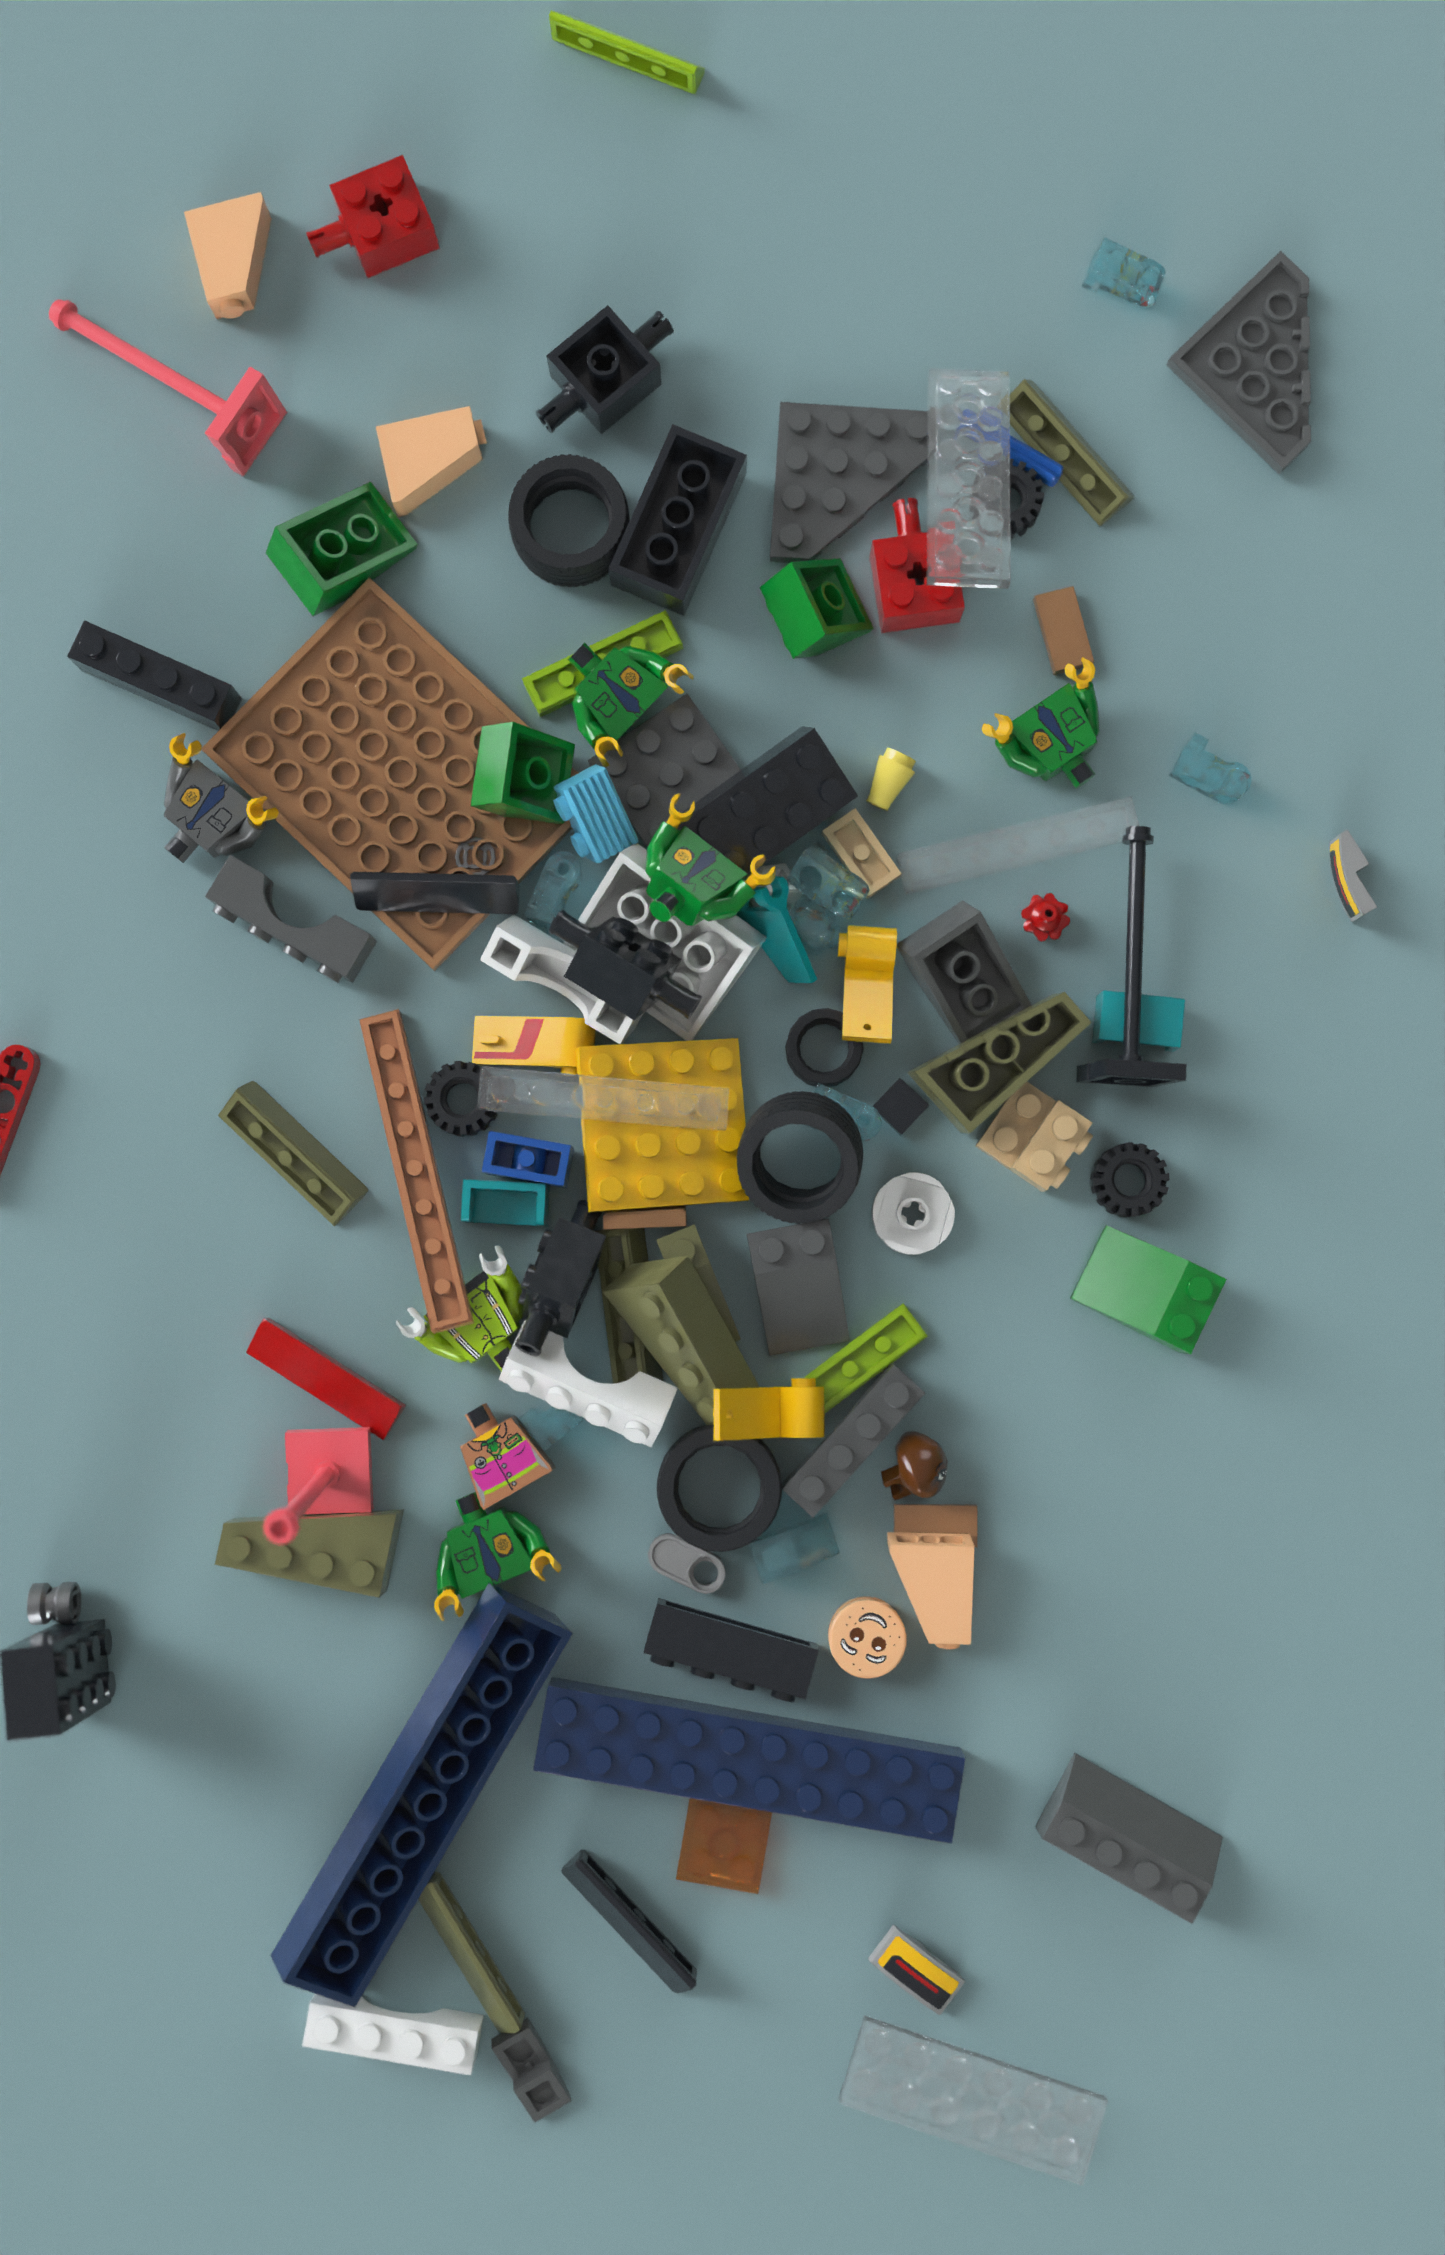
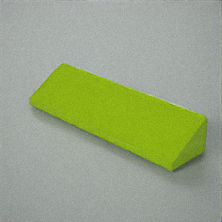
M552 10L549 13L551 37L554 41L689 93L696 94L704 76L705 67L570 15Z

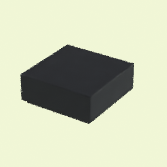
M899 1078L871 1109L901 1136L928 1108L929 1104Z

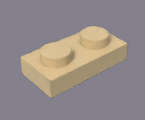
M856 808L822 830V836L860 890L865 892L864 895L867 899L901 877L902 873Z

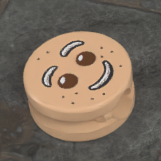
M860 1596L846 1601L835 1611L828 1628V1642L835 1661L844 1671L858 1678L873 1679L889 1673L899 1664L906 1649V1630L900 1616L890 1604L876 1597Z

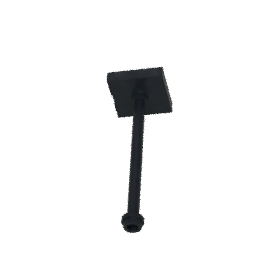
M1130 826L1126 828V835L1122 836V843L1129 845L1123 1055H1118V1059H1104L1077 1066L1076 1082L1157 1087L1186 1081V1064L1144 1061V1056L1140 1055L1146 845L1154 843V836L1151 835L1150 827Z

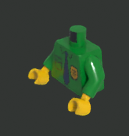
M584 642L568 659L585 677L573 689L576 696L573 699L572 706L578 730L595 750L601 764L605 767L610 766L604 757L608 751L616 750L620 757L623 756L617 740L668 688L664 682L676 693L683 694L685 691L676 684L677 679L682 675H686L692 680L694 678L683 665L673 664L653 651L631 646L623 647L620 650L614 647L601 659Z
M1082 657L1083 671L1079 675H1076L1075 667L1068 663L1065 667V674L1068 678L1075 681L1076 684L1073 687L1070 683L1066 684L1013 721L1008 716L994 713L999 722L996 731L991 725L983 724V734L996 738L995 745L1010 768L1031 777L1040 776L1045 781L1050 780L1063 771L1075 789L1095 776L1094 771L1084 759V756L1092 751L1096 745L1099 734L1098 702L1094 685L1091 682L1095 675V666L1092 662Z
M678 793L671 799L669 819L667 822L662 821L647 847L645 871L651 881L646 892L648 896L654 899L650 903V912L661 922H668L673 916H676L688 926H694L703 919L715 921L734 917L757 893L754 889L758 885L765 886L773 882L776 868L775 866L772 867L767 874H758L756 870L765 862V855H758L751 862V875L744 880L747 875L745 871L686 826L681 831L677 829L681 822H686L692 817L695 809V802L693 801L688 812H678L674 807L681 796V793Z
M473 1492L455 1500L464 1523L448 1530L447 1538L441 1542L436 1567L438 1597L434 1602V1608L439 1618L444 1621L443 1613L445 1608L449 1605H454L455 1612L459 1618L463 1615L464 1609L457 1597L458 1593L461 1599L485 1590L488 1583L497 1585L530 1570L541 1581L545 1582L546 1579L542 1574L543 1568L547 1564H551L553 1569L559 1573L562 1569L561 1564L550 1554V1549L541 1529L517 1511L508 1512L505 1506L487 1513L480 1506L476 1492Z

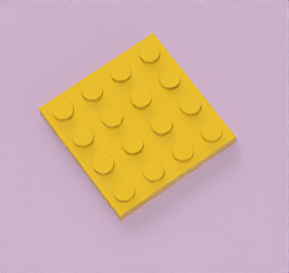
M738 1038L578 1046L576 1048L588 1213L750 1201L741 1186L737 1170L738 1146L746 1127Z

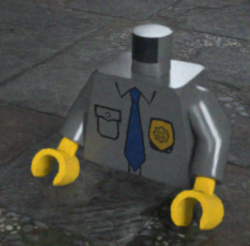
M185 733L172 738L169 749L173 758L167 779L164 817L179 828V830L164 848L184 863L198 846H201L214 858L220 855L228 856L253 847L264 830L266 821L278 817L279 812L277 808L267 809L264 812L263 803L267 800L266 796L248 801L198 759L193 763L191 757L199 754L202 749V745L198 740L190 743L187 750L184 746Z

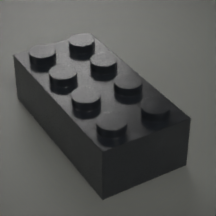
M672 424L608 569L611 586L684 616L747 474V455Z
M801 726L695 803L692 817L686 822H681L677 829L681 831L685 826L745 871L747 877L751 874L750 865L755 857L765 855L764 865L857 798L858 795L816 729ZM690 807L687 808V809H686L685 811H683L682 813L688 812V811L690 810Z
M105 1619L79 1621L76 1624H54L0 1650L7 1741L62 1735L111 1703V1697L115 1694L116 1682L114 1673L109 1671L108 1655L112 1651V1636L110 1630L105 1629Z

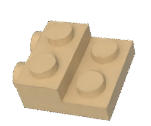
M1026 1082L1005 1101L975 1147L1041 1192L1048 1190L1050 1185L1057 1189L1070 1172V1168L1065 1163L1073 1151L1080 1155L1093 1138V1135L1088 1132L1092 1122L1060 1100L1055 1101L1029 1082Z

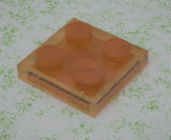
M689 1798L676 1880L759 1894L772 1812Z

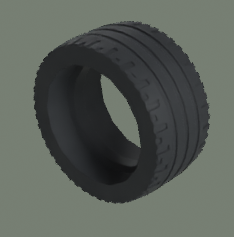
M560 454V456L548 457L534 464L518 480L509 502V529L514 547L523 563L540 579L561 587H579L593 584V582L599 581L609 573L610 564L630 521L627 499L615 476L606 467L601 466L599 462L579 455ZM562 490H581L593 494L604 503L608 511L609 526L606 534L595 546L581 553L559 554L544 549L536 542L531 532V518L534 510L546 497Z
M809 1091L788 1092L764 1103L746 1124L737 1151L739 1181L749 1200L762 1212H765L766 1215L772 1216L776 1220L779 1219L783 1222L787 1221L788 1223L796 1224L820 1221L841 1209L856 1189L863 1163V1143L854 1119L838 1102H834L833 1099H829L825 1095L822 1096L819 1093ZM788 1124L809 1125L824 1132L837 1145L841 1155L840 1168L837 1175L827 1184L813 1189L792 1188L778 1182L765 1169L760 1157V1149L765 1136L773 1129Z
M703 1425L681 1436L666 1453L658 1472L657 1499L665 1521L682 1540L703 1550L716 1552L731 1551L752 1543L769 1528L780 1506L782 1479L777 1461L768 1446L761 1439L714 1441V1425ZM711 1446H728L744 1453L755 1465L760 1478V1497L753 1512L741 1523L726 1528L708 1527L694 1520L684 1509L678 1493L679 1476L685 1463L698 1451Z

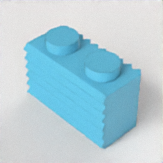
M595 764L553 786L558 797L553 800L555 808L563 821L569 820L575 833L570 836V839L581 858L586 856L587 859L595 863H601L603 860L609 859L610 856L616 855L618 852L639 841L605 767Z

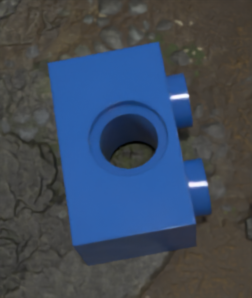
M489 1131L482 1172L487 1175L532 1183H544L549 1186L567 1189L574 1148L567 1144Z

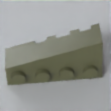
M1065 992L1052 994L907 1073L960 1133H971L1092 1022Z
M689 1256L633 1263L602 1291L706 1425H714V1389L760 1387Z
M404 1509L366 1513L303 1515L299 1519L300 1528L297 1536L286 1544L273 1543L266 1537L264 1521L267 1516L233 1518L223 1523L215 1565L380 1598L388 1590Z

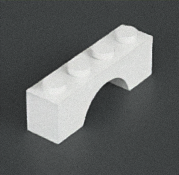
M514 914L496 926L480 959L482 962L514 981L539 983L561 993L581 1010L585 1024L618 1044H621L635 1030L643 1014L637 1019L632 1020L564 977L576 951Z
M526 1320L524 1321L516 1340L519 1339V1336L523 1330ZM549 1331L539 1356H532L520 1351L515 1346V1340L498 1380L508 1384L516 1391L527 1392L543 1399L554 1408L565 1409L579 1415L595 1426H604L622 1434L631 1442L642 1443L652 1447L663 1426L678 1389L677 1387L641 1371L630 1379L615 1384H605L590 1380L581 1375L570 1364L564 1351L563 1337Z
M315 1994L309 2004L302 2046L471 2075L477 2058L484 2015L441 2008L429 2013H402L377 2007L366 2001L363 1997L360 1998L356 2007H352Z

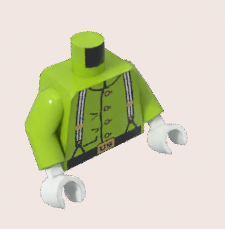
M495 1246L499 1257L493 1262L486 1261L482 1253L479 1255L484 1271L465 1284L474 1319L473 1324L434 1334L431 1332L428 1314L423 1316L427 1321L424 1322L418 1311L410 1307L407 1310L415 1318L411 1325L404 1326L400 1321L396 1320V1325L402 1334L408 1338L416 1339L433 1354L457 1363L467 1360L475 1363L488 1354L502 1372L512 1348V1344L507 1338L521 1328L519 1321L522 1319L524 1305L518 1303L522 1293L521 1284L507 1264L501 1246Z

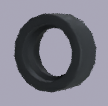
M830 1008L811 1010L799 1017L789 1031L785 1046L787 1062L794 1075L808 1085L819 1088L837 1086L848 1080L860 1064L864 1047L863 1042L847 1041V1058L840 1067L833 1071L820 1072L813 1070L805 1063L801 1056L800 1044L802 1037L814 1026L827 1024L836 1027L842 1032L843 1012Z

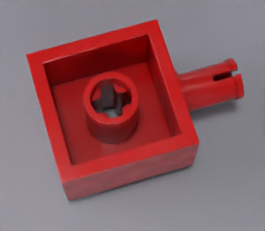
M403 155L330 184L329 186L340 214L338 215L339 220L311 232H306L316 258L347 244L350 247H354L367 278L440 249L434 225Z
M904 498L895 501L892 507L895 514L898 536L872 540L869 556L881 633L959 623L965 605L953 529L924 533L921 531L918 500L916 498H908L906 509ZM911 578H918V580H919L920 582H923V584H922V585H916L915 579H911Z

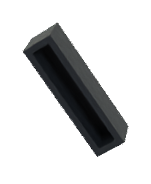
M85 620L67 655L81 671L217 731L235 715L242 700V697L231 684Z
M658 1598L643 1653L651 1655L650 1661L658 1665L674 1667L675 1662L691 1666L690 1672L694 1675L714 1679L715 1674L731 1678L730 1684L738 1688L754 1691L755 1685L771 1689L770 1695L772 1697L787 1702H794L795 1697L806 1699L819 1648L817 1643Z

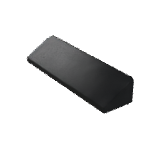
M391 872L350 873L355 906L360 911L517 914L519 911L520 885L516 877L512 875Z
M581 1849L562 1868V1874L674 1993L692 1990L697 1984V1969L585 1850Z

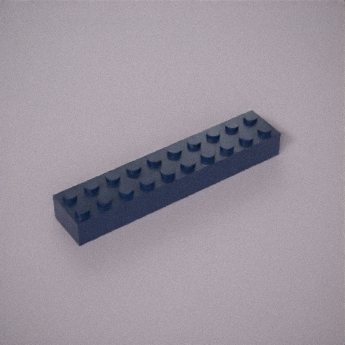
M488 1583L270 1955L283 1983L356 2007L572 1636L571 1630L554 1613Z
M551 1677L547 1687L533 1771L952 1844L965 1756L960 1747Z

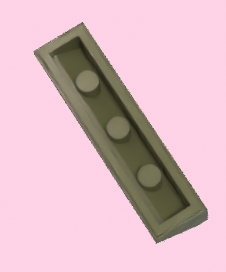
M1024 379L996 408L1028 446L1064 467L1059 481L1099 526L1107 522L1135 497L1032 380Z
M250 1081L237 1088L218 1116L334 1227L368 1192V1188L255 1081Z
M644 1228L595 1231L606 1236L598 1266L601 1291L631 1264L649 1261ZM602 1292L613 1384L626 1381L639 1371L664 1381L662 1367Z
M438 1871L434 1872L420 1895L419 1902L495 2028L500 2033H517L521 2030L523 2024L524 2010L441 1873H438Z

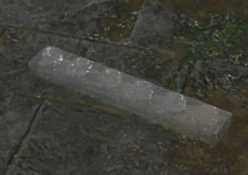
M482 1066L480 1068L477 1110L723 1131L727 1129L729 1088Z

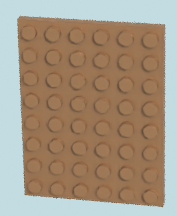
M370 577L201 749L252 799L266 796L267 800L263 803V809L266 811L276 807L279 814L275 820L351 893L353 891L350 873L353 872L467 873L474 875L472 872L476 873L485 870L490 871L485 875H512L516 877L520 884L573 829L569 820L564 821L562 824L510 818L471 807L482 726L506 722H516L527 727L529 726ZM572 768L571 777L578 774L574 768ZM471 838H482L478 842L469 843V847L473 845L474 847L467 852V863L469 865H476L479 869L458 867L455 860L458 846L469 841ZM486 843H490L495 852V863L491 866H488L491 861L490 850L486 851L487 866L482 865L484 852L481 849L478 850L480 846L482 847ZM464 849L461 850L459 856L461 865L464 863ZM371 911L434 971L490 915L479 913Z

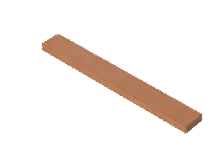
M397 1009L359 1019L431 1332L435 1334L473 1324L474 1319L402 1014Z

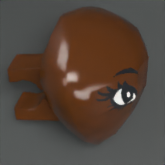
M916 1431L905 1432L895 1445L898 1464L881 1471L883 1484L886 1488L890 1486L894 1500L911 1494L921 1498H931L940 1492L945 1483L948 1460L944 1450L935 1440Z

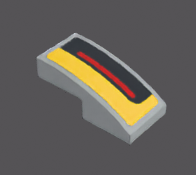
M1347 829L1329 842V857L1333 881L1339 899L1349 919L1353 922L1377 906L1356 874L1369 865V862Z
M894 1924L868 1958L877 1969L938 2015L942 2014L965 1983L959 1972L930 1954L922 1943Z

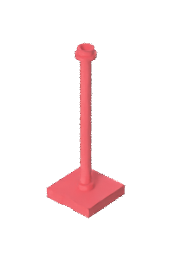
M58 299L50 307L49 319L59 330L67 331L71 328L217 414L205 434L214 447L218 448L230 469L243 477L287 413L265 376L252 367L248 368L227 401L79 315L78 308L73 302Z
M370 1427L297 1429L285 1432L286 1463L288 1464V1506L285 1509H276L266 1517L264 1533L270 1541L276 1544L291 1542L299 1532V1519L304 1514L372 1512L374 1506Z

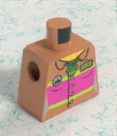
M487 1403L465 1414L476 1437L460 1447L483 1510L556 1468L552 1460L515 1415L498 1424Z

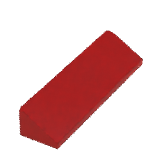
M263 1318L246 1351L247 1354L361 1427H370L371 1433L382 1440H385L406 1407V1404L271 1318Z

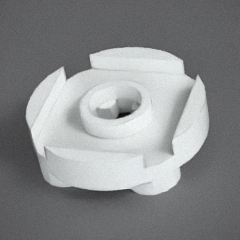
M910 1172L892 1178L880 1188L874 1198L871 1214L876 1235L889 1248L902 1254L918 1255L933 1250L948 1237L954 1224L955 1209L948 1192L937 1179L923 1173ZM912 1202H916L919 1204L918 1210L924 1213L923 1220H916L912 1226L906 1223L907 1217L901 1215L903 1207L909 1208Z

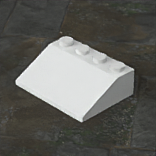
M636 843L619 853L578 920L593 928L595 926L598 927L613 916L615 918H624L634 923L638 927L639 933L651 940H660L673 949V954L682 960L672 979L697 995H701L702 1000L689 1019L660 1000L646 1010V1012L684 1040L692 1041L747 968L767 937L737 915L715 921L703 919L694 926L686 925L676 916H673L668 922L657 920L650 912V903L654 899L648 896L646 892L651 881L645 871L647 850ZM564 941V945L577 952V948Z

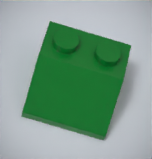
M841 558L790 562L759 587L765 598L767 609L773 616L782 634L784 645L790 651L793 659L821 655L874 629Z
M516 722L482 726L471 807L503 817L557 824L564 823L553 802L554 799L558 798L553 786L571 777L575 744Z

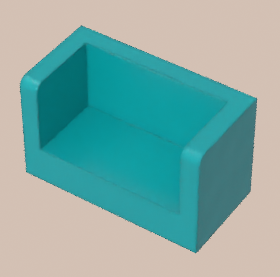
M1103 990L1096 996L1092 1043L1101 1044L1104 1041L1123 1042L1125 992ZM1141 994V1045L1165 1047V1051L1174 1052L1181 1048L1185 999Z
M463 1179L461 1221L466 1223L548 1227L550 1186L544 1183Z

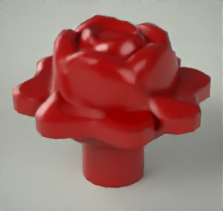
M1047 893L1043 898L1039 895H1034L1029 906L1021 912L1022 918L1027 920L1023 925L1024 931L1033 933L1040 942H1044L1048 936L1052 940L1059 939L1062 930L1070 924V918L1064 915L1068 911V905L1059 902L1052 893Z

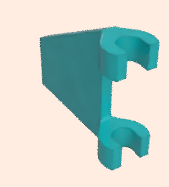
M775 876L773 882L770 883L772 886L771 896L767 886L754 889L757 892L753 896L754 900L762 907H749V900L736 915L767 937L761 948L788 983H813L818 980L787 909L788 883L783 876Z

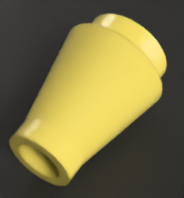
M887 748L884 755H879L870 793L866 801L882 810L888 811L892 802L914 775L915 771L912 769L916 761L901 752Z

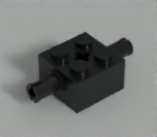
M607 305L546 355L550 377L562 389V392L536 411V415L542 425L547 424L546 429L553 433L557 427L578 411L586 416L600 434H603L661 386L660 363L649 351L674 332L667 318L662 321L664 314L657 311L654 313V316L632 333Z
M565 910L560 911L552 921L549 933L556 935L578 949L564 977L632 1020L637 1019L659 1000L684 1015L687 1019L696 1011L702 996L697 995L672 979L682 959L673 954V949L666 943L656 939L651 940L639 933L638 927L631 921L613 916L598 927L590 928L567 914Z
M580 1200L571 1221L559 1217L553 1231L546 1228L537 1249L539 1255L535 1265H529L521 1284L523 1290L518 1303L524 1305L522 1321L526 1320L519 1339L516 1340L515 1346L526 1354L539 1356L549 1331L568 1339L598 1270L606 1236L593 1231L602 1212L588 1213L587 1200Z

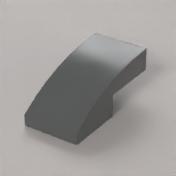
M528 2018L523 2020L521 2030L517 2033H501L491 2039L492 2050L513 2080L514 2092L534 2122L571 2102V2095L562 2076Z

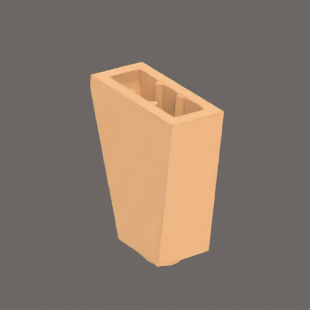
M258 192L185 211L184 215L205 296L215 318H236L245 311L253 310L255 308L271 223L270 212L262 193Z
M470 406L376 426L391 500L398 517L408 515L483 460L480 445L487 444L481 419H473Z
M887 1532L890 1555L928 1643L935 1644V1646L942 1649H957L960 1645H971L975 1548L971 1535Z

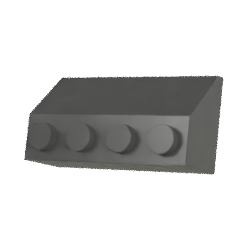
M1075 1752L1035 1825L1043 1840L1193 1924L1213 1886L1223 1839L1220 1834Z

